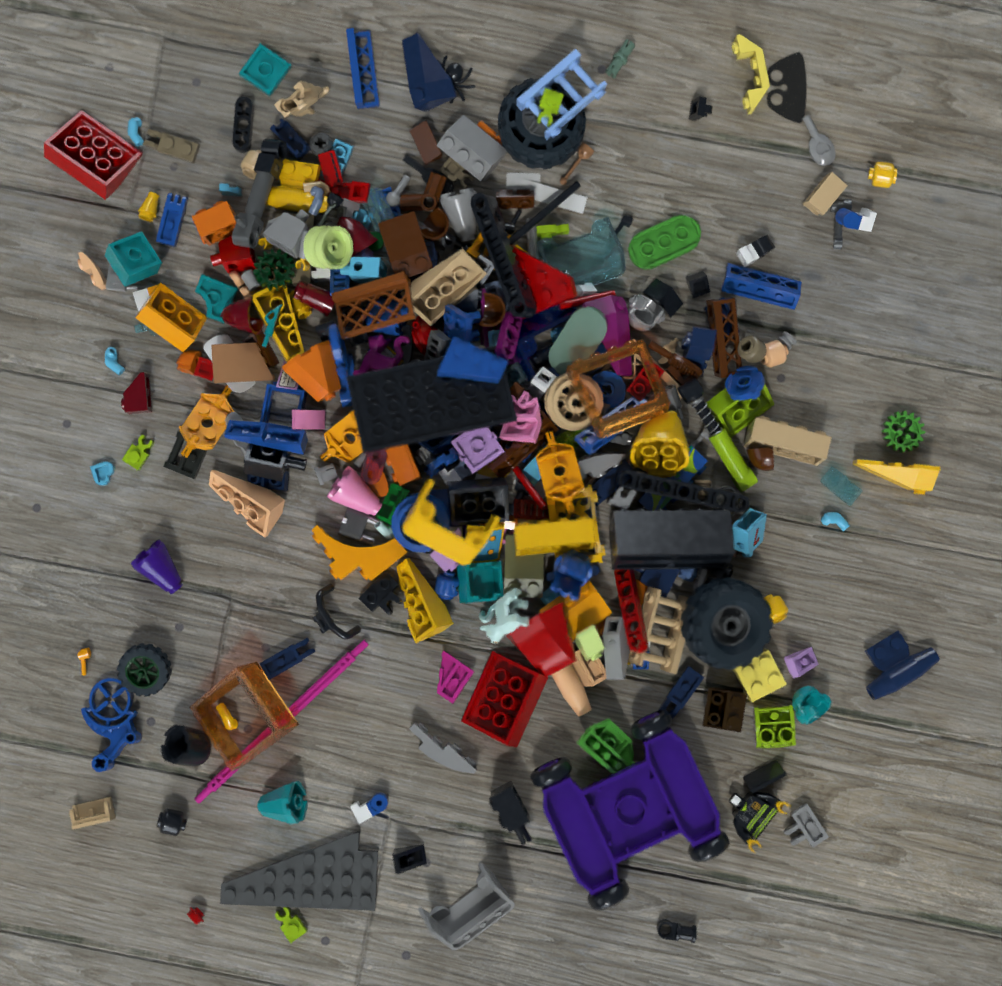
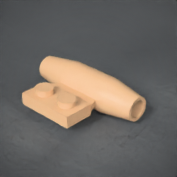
M578 649L575 651L577 661L551 674L564 699L577 716L580 717L592 710L584 687L595 686L606 679V670L600 658L595 661L590 659L586 662Z

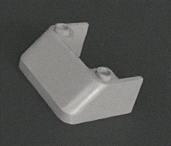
M482 862L478 863L482 870L476 879L478 887L449 909L445 906H436L428 913L422 907L418 908L430 933L451 950H458L509 913L515 906L514 901L497 877Z

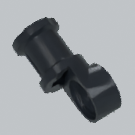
M667 919L657 923V932L663 939L679 941V939L688 940L691 943L696 941V925H692V927L681 926L680 923H674ZM664 924L671 926L668 934H662L660 931Z

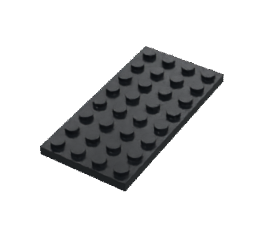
M496 346L482 348V350L496 356ZM443 356L347 376L363 454L516 422L517 418L506 370H504L499 383L455 379L444 376L438 377L437 372L445 357Z

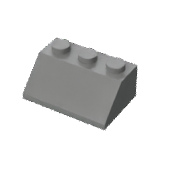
M462 115L445 132L436 145L480 182L488 179L507 153L500 143L465 115Z

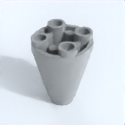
M473 188L459 190V195H456L455 192L442 194L440 203L461 242L476 239L477 221L471 208V199L477 192Z

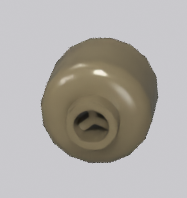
M755 336L744 337L737 348L741 358L754 364L760 362L765 357L767 351L764 342Z

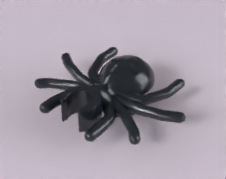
M445 56L442 61V68L444 69V71L445 63L448 56ZM451 63L445 72L451 77L454 88L462 101H465L464 95L459 88L471 89L476 86L461 85L459 83H463L468 79L473 68H470L467 75L462 79V66L459 63Z

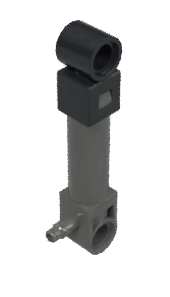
M266 138L262 142L261 153H259L254 167V171L257 174L244 213H239V216L237 215L234 218L236 225L232 233V241L236 246L255 248L258 244L264 225L261 218L274 180L278 181L283 166L281 160H284L287 155V144L283 140Z

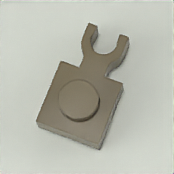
M451 157L439 170L453 183L458 179L465 189L468 188L464 183L465 179L474 181L471 175L463 173L466 169Z

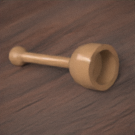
M585 143L580 145L578 149L579 158L567 174L560 179V184L565 185L567 183L568 177L582 159H589L593 155L594 150Z

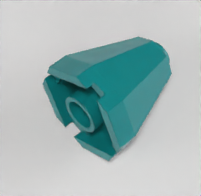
M299 781L290 782L261 796L257 803L258 811L265 817L285 823H299L305 820L308 807L307 801L303 800V796H306V790Z

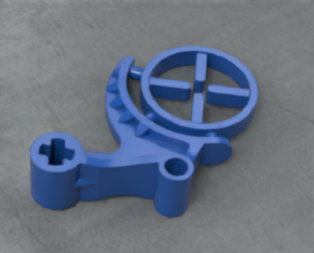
M331 324L329 325V335L340 379L341 404L344 408L352 406L346 377L353 375L354 358L352 353L349 354L347 352L345 342L340 337L338 325Z
M107 678L99 681L90 692V707L81 709L88 726L97 734L107 737L111 741L108 748L92 759V767L97 772L111 770L115 765V759L120 755L123 748L127 744L138 743L142 739L141 733L137 732L133 723V719L138 712L136 710L130 711L133 695L127 691L126 687H121L112 695V698H117L124 691L127 692L128 702L124 711L116 701L111 702V705L118 712V716L108 718L99 713L110 704V701H105L99 707H95L94 697L98 688L106 698H110L111 694L103 684L109 681L121 684V680L116 678ZM92 711L96 717L106 721V724L103 725L97 722L89 712ZM126 714L129 716L122 723L110 726L111 721L119 720ZM103 759L106 761L104 763L105 766L101 765Z

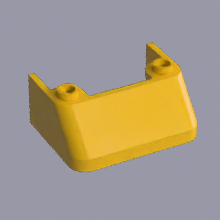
M427 479L406 516L402 529L409 537L461 565H467L473 561L486 545L500 518L491 515L483 531L472 530L464 540L431 521L435 514V508L425 498L434 481Z

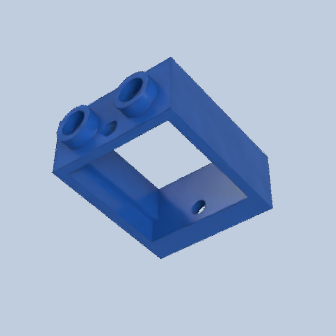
M277 382L267 384L260 422L267 423L268 428L292 429V427L268 423L274 392L300 396L298 410H304L307 392L301 386H298L297 390L276 387Z

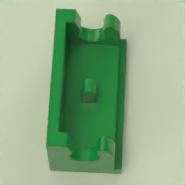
M391 483L389 492L385 496L376 518L392 525V515L397 505L405 497L409 496L411 491Z

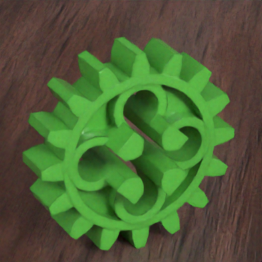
M899 411L895 412L894 416H888L890 422L886 421L883 423L886 426V429L881 430V432L886 433L883 440L888 439L887 446L893 445V451L899 448L900 453L905 452L906 449L908 452L913 451V447H919L917 441L922 442L924 440L920 437L921 434H925V431L921 430L924 423L919 424L920 417L913 418V412L907 415V411H902L901 414ZM906 420L910 422V425L907 428H905L907 425L905 422ZM895 424L897 429L905 428V433H913L914 439H911L909 434L901 436L903 432L901 430L894 431L892 425ZM899 436H901V437H900V440L902 441L901 444L897 442V438H898Z

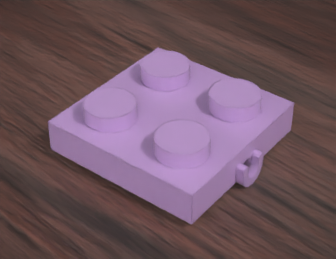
M489 428L465 432L451 441L459 453L458 457L462 462L466 463L472 474L505 453L496 440L497 436Z

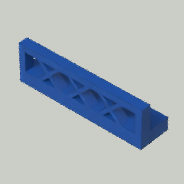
M354 28L346 29L357 109L379 107L370 31L355 33ZM367 37L368 43L362 49L357 45L356 38ZM363 54L370 58V62L366 67L359 63V59ZM365 73L372 76V81L368 86L361 82V78ZM367 91L374 95V102L364 103L363 97Z
M728 263L721 291L795 310L801 296L802 282ZM731 271L738 272L739 275L733 274V273H730V272H731ZM788 285L796 287V289L789 288Z
M632 396L576 435L574 440L591 455L646 416L650 403L645 398L639 402ZM631 404L634 405L633 407H631L630 409H628V410L626 411V408H627L628 406H630ZM615 415L618 416L616 419L612 421V417H614ZM604 426L603 428L597 431L598 427ZM585 436H590L585 442L582 440Z

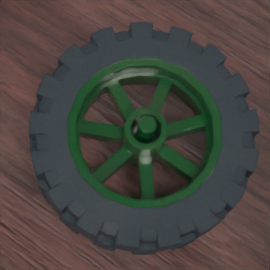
M141 643L138 646H132L123 654L117 666V671H119L117 676L119 680L121 679V685L126 687L128 692L136 693V696L144 695V697H148L163 689L170 679L169 676L172 669H170L171 662L170 660L168 661L167 654L163 653L161 648L158 646L153 647V644L148 643V645ZM143 658V664H141L136 659ZM132 663H134L138 667V669H132ZM156 666L157 671L151 670L152 667ZM149 674L157 676V678L152 681ZM145 677L147 682L141 681V678Z

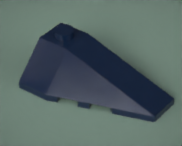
M416 33L402 40L409 91L415 109L427 112L456 98L457 94L451 77L444 71L441 63L432 54L431 49L422 36Z

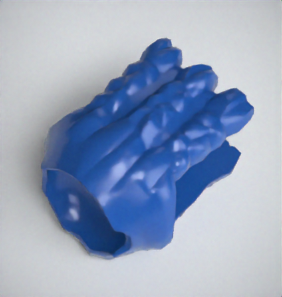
M574 549L559 555L554 563L555 577L550 589L555 592L560 591V595L563 597L569 595L571 600H578L581 586L589 581L593 572L588 555Z

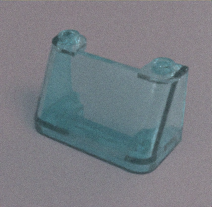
M609 217L596 220L591 226L592 233L560 244H556L552 238H544L536 242L542 261L572 276L575 285H584V283L596 285L619 277L626 270L624 250Z

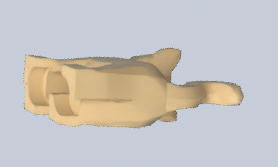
M299 81L293 87L296 91L289 98H282L274 105L284 118L290 115L302 117L306 114H314L315 111L310 106L316 103L318 99L327 95L330 89L328 86L322 88L305 81Z

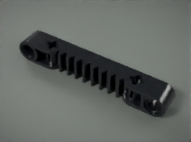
M476 193L471 199V208L509 309L515 317L532 318L537 311L536 302L528 283L524 279V275L520 273L522 269L517 265L519 261L515 259L516 254L512 252L514 248L509 244L511 240L507 238L508 233L504 231L506 227L503 225L504 219L497 200L492 195Z

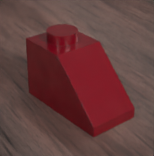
M140 372L123 393L121 407L125 410V413L152 412L149 374Z

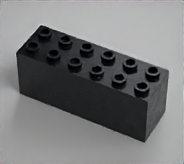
M721 508L714 510L695 509L692 511H686L685 509H676L674 511H666L665 509L626 511V509H619L613 512L608 527L612 570L726 569L735 555L730 510Z

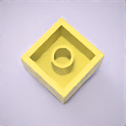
M765 648L763 649L764 652L758 658L754 657L752 659L753 662L732 669L743 691L747 694L748 700L751 702L787 685L770 651Z

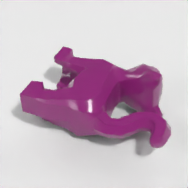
M382 334L370 336L368 338L369 349L363 356L360 369L354 370L353 375L398 366L403 356L401 343H410L409 337L401 335L394 341L396 356L390 358L382 355V352L392 339H385Z

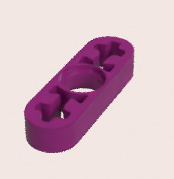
M510 310L505 312L495 349L496 356L504 360L512 359L515 355L523 318L513 316ZM507 330L511 334V340L507 336Z

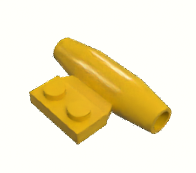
M284 159L279 176L281 186H272L266 205L299 212L301 209L309 213V208L315 196H312L310 192H304L303 183L317 182L321 167L318 164ZM327 196L323 197L319 213H325L329 207Z

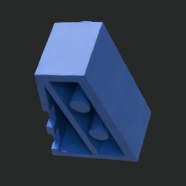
M454 337L437 372V376L499 383L508 361Z

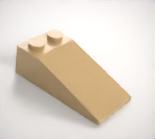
M461 249L411 283L410 290L414 311L432 326L444 315L445 305L456 304L487 273ZM405 289L400 293L402 297L406 293Z

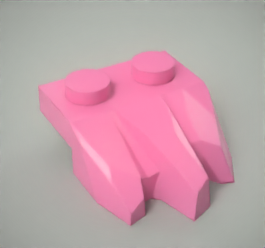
M524 390L519 400L511 395L517 421L503 424L499 436L502 440L536 443L542 426L537 397L532 399V396Z

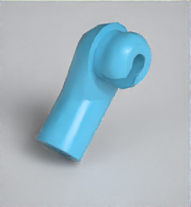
M135 117L128 121L127 133L134 144L139 147L144 143V140L138 133V128L141 127L142 121L140 118Z

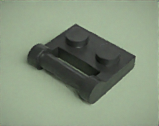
M177 431L175 436L177 439L168 461H165L163 467L196 479L207 450L193 449L188 458L184 455L179 465H174L185 440L182 434Z

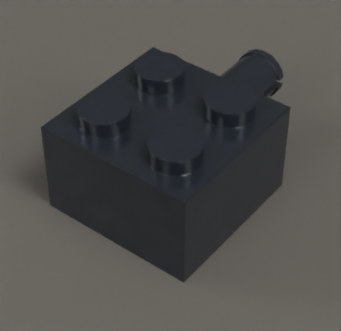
M249 444L244 458V473L282 482L285 470L288 467L305 471L307 459L293 457L291 452Z
M512 781L492 790L489 804L494 812L498 811V820L502 828H507L509 833L515 831L521 845L526 844V840L530 842L532 837L525 827V824L530 822L529 813Z

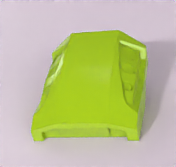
M792 705L753 708L756 748H780L796 745L795 719Z

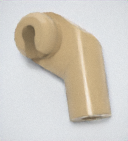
M322 181L303 183L304 192H310L313 186L321 187L324 190V196H327L330 192L329 187Z

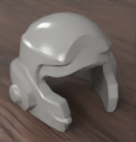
M638 294L629 299V324L634 329L644 332L665 320V310L646 296Z

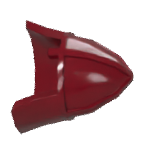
M340 217L337 226L345 228L350 234L353 241L352 256L378 240L359 221L351 217Z
M253 296L229 304L221 313L225 323L241 331L258 335L264 326L262 320L249 317V307L251 306L250 303L253 300Z

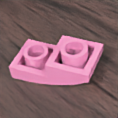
M292 410V429H325V410Z

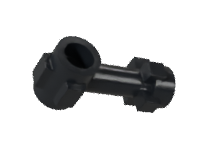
M520 480L517 481L514 490L518 491L512 504L509 503V513L515 516L522 511L519 506L524 495H530Z

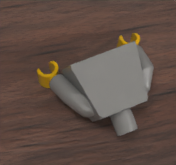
M300 209L295 217L284 212L281 216L269 220L263 232L264 238H260L258 244L264 246V250H270L274 245L296 259L299 257L300 260L295 263V267L301 269V264L303 263V271L309 270L310 264L306 260L303 249L304 239L309 231L305 223L309 215Z

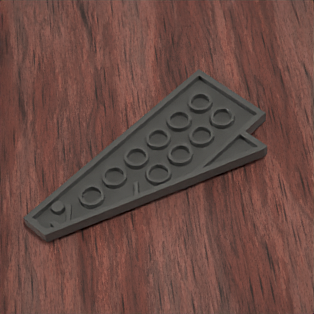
M354 832L223 882L221 884L220 904L375 911L378 851L359 850L360 832Z

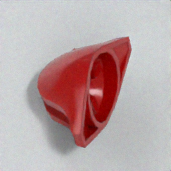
M417 316L412 323V340L416 349L425 355L430 331L438 329L434 325L430 326L420 316Z

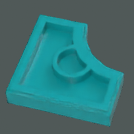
M201 274L195 293L202 296L206 302V317L225 324L221 313L225 307L233 303L238 288Z

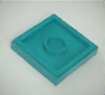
M260 43L238 74L271 97L292 65Z

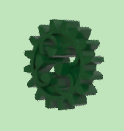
M271 249L270 254L264 251V257L258 256L259 263H254L256 269L253 272L257 282H261L260 284L263 288L267 286L269 291L273 287L279 291V286L286 289V283L292 284L291 277H296L294 272L296 267L293 264V258H289L286 252L282 255L281 249L277 253H274V250ZM272 271H274L275 279L270 281L269 279H273L274 277Z

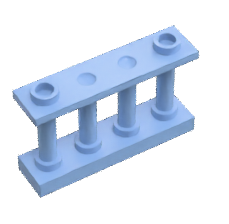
M577 49L573 50L517 99L516 106L521 111L525 108H530L538 118L539 114L543 111L538 109L539 107L535 103V99L540 95L543 96L545 88L551 89L550 86L556 82L577 103L569 111L561 103L558 112L562 117L554 124L552 123L550 127L547 126L548 119L546 117L541 119V122L547 128L545 131L546 140L551 136L555 138L562 131L561 128L594 99L599 100L606 93L607 83L603 81L598 86L579 65L581 54ZM569 70H574L592 91L585 98H582L565 79V74Z

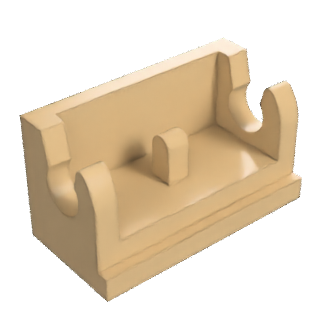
M831 172L821 180L804 201L803 205L815 215L821 214L823 216L848 185Z
M111 797L73 805L72 809L69 810L72 830L111 821L116 817Z

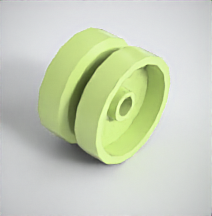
M314 226L305 236L303 243L304 255L309 264L315 268L342 269L351 260L353 241L348 231L340 226Z

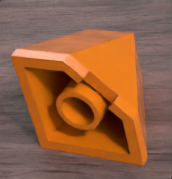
M329 340L310 347V350L301 355H296L282 366V369L317 402L332 400L336 397L335 393L341 389Z

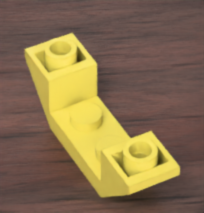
M739 34L736 35L734 42H732L733 54H736L737 60L751 58V69L755 70L756 75L754 76V85L757 89L747 90L743 97V107L747 109L749 115L753 113L762 100L770 84L763 49Z

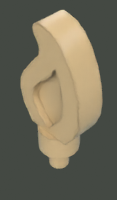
M679 339L671 340L663 348L671 353H675ZM661 355V359L657 363L665 364L669 359Z

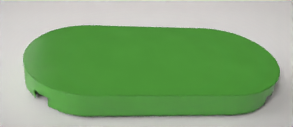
M685 215L674 216L636 234L629 244V258L635 266L645 270L665 264L696 248L701 237L700 226L693 218Z

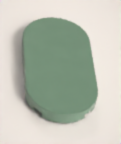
M595 307L577 309L571 315L549 351V362L559 374L580 373L603 340L608 327L605 315Z

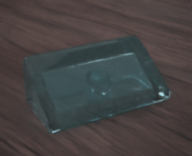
M380 188L370 189L367 203L362 204L375 231L379 232L378 223L395 216Z

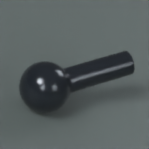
M446 232L444 235L445 240L451 244L453 236ZM456 238L455 247L457 249H463L466 252L468 247L471 248V244H464Z

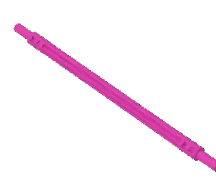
M363 640L351 652L348 651L240 754L207 783L208 786L194 798L195 801L200 804L210 793L218 790L254 754L345 671L369 644Z

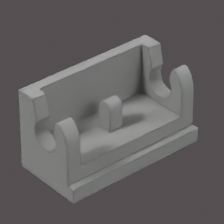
M620 487L614 492L612 498L607 501V504L618 510L626 509L627 511L636 491L631 490L626 495L624 493L620 495L623 491V487Z

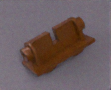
M500 189V191H496V200L499 208H534V190L517 189V195H513V189Z

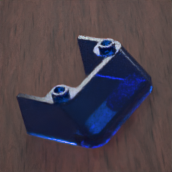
M558 304L535 314L532 318H526L522 321L515 357L528 382L536 375L527 359L537 350L534 336L564 321L568 322L571 315L579 309L577 306L560 310ZM508 331L509 339L511 340V334Z

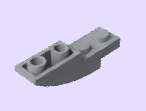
M609 451L592 453L591 455L588 454L577 458L582 480L587 476V473L594 478L605 475L606 470L621 465L623 463L622 460L627 457L623 453Z
M415 721L409 728L422 741L418 749L434 761L453 770L474 774L477 771L475 766L477 763L469 756L466 758L461 753L462 749L456 743L451 744L448 742L443 747V742L435 735L432 737L428 733L429 729L421 722L418 724Z

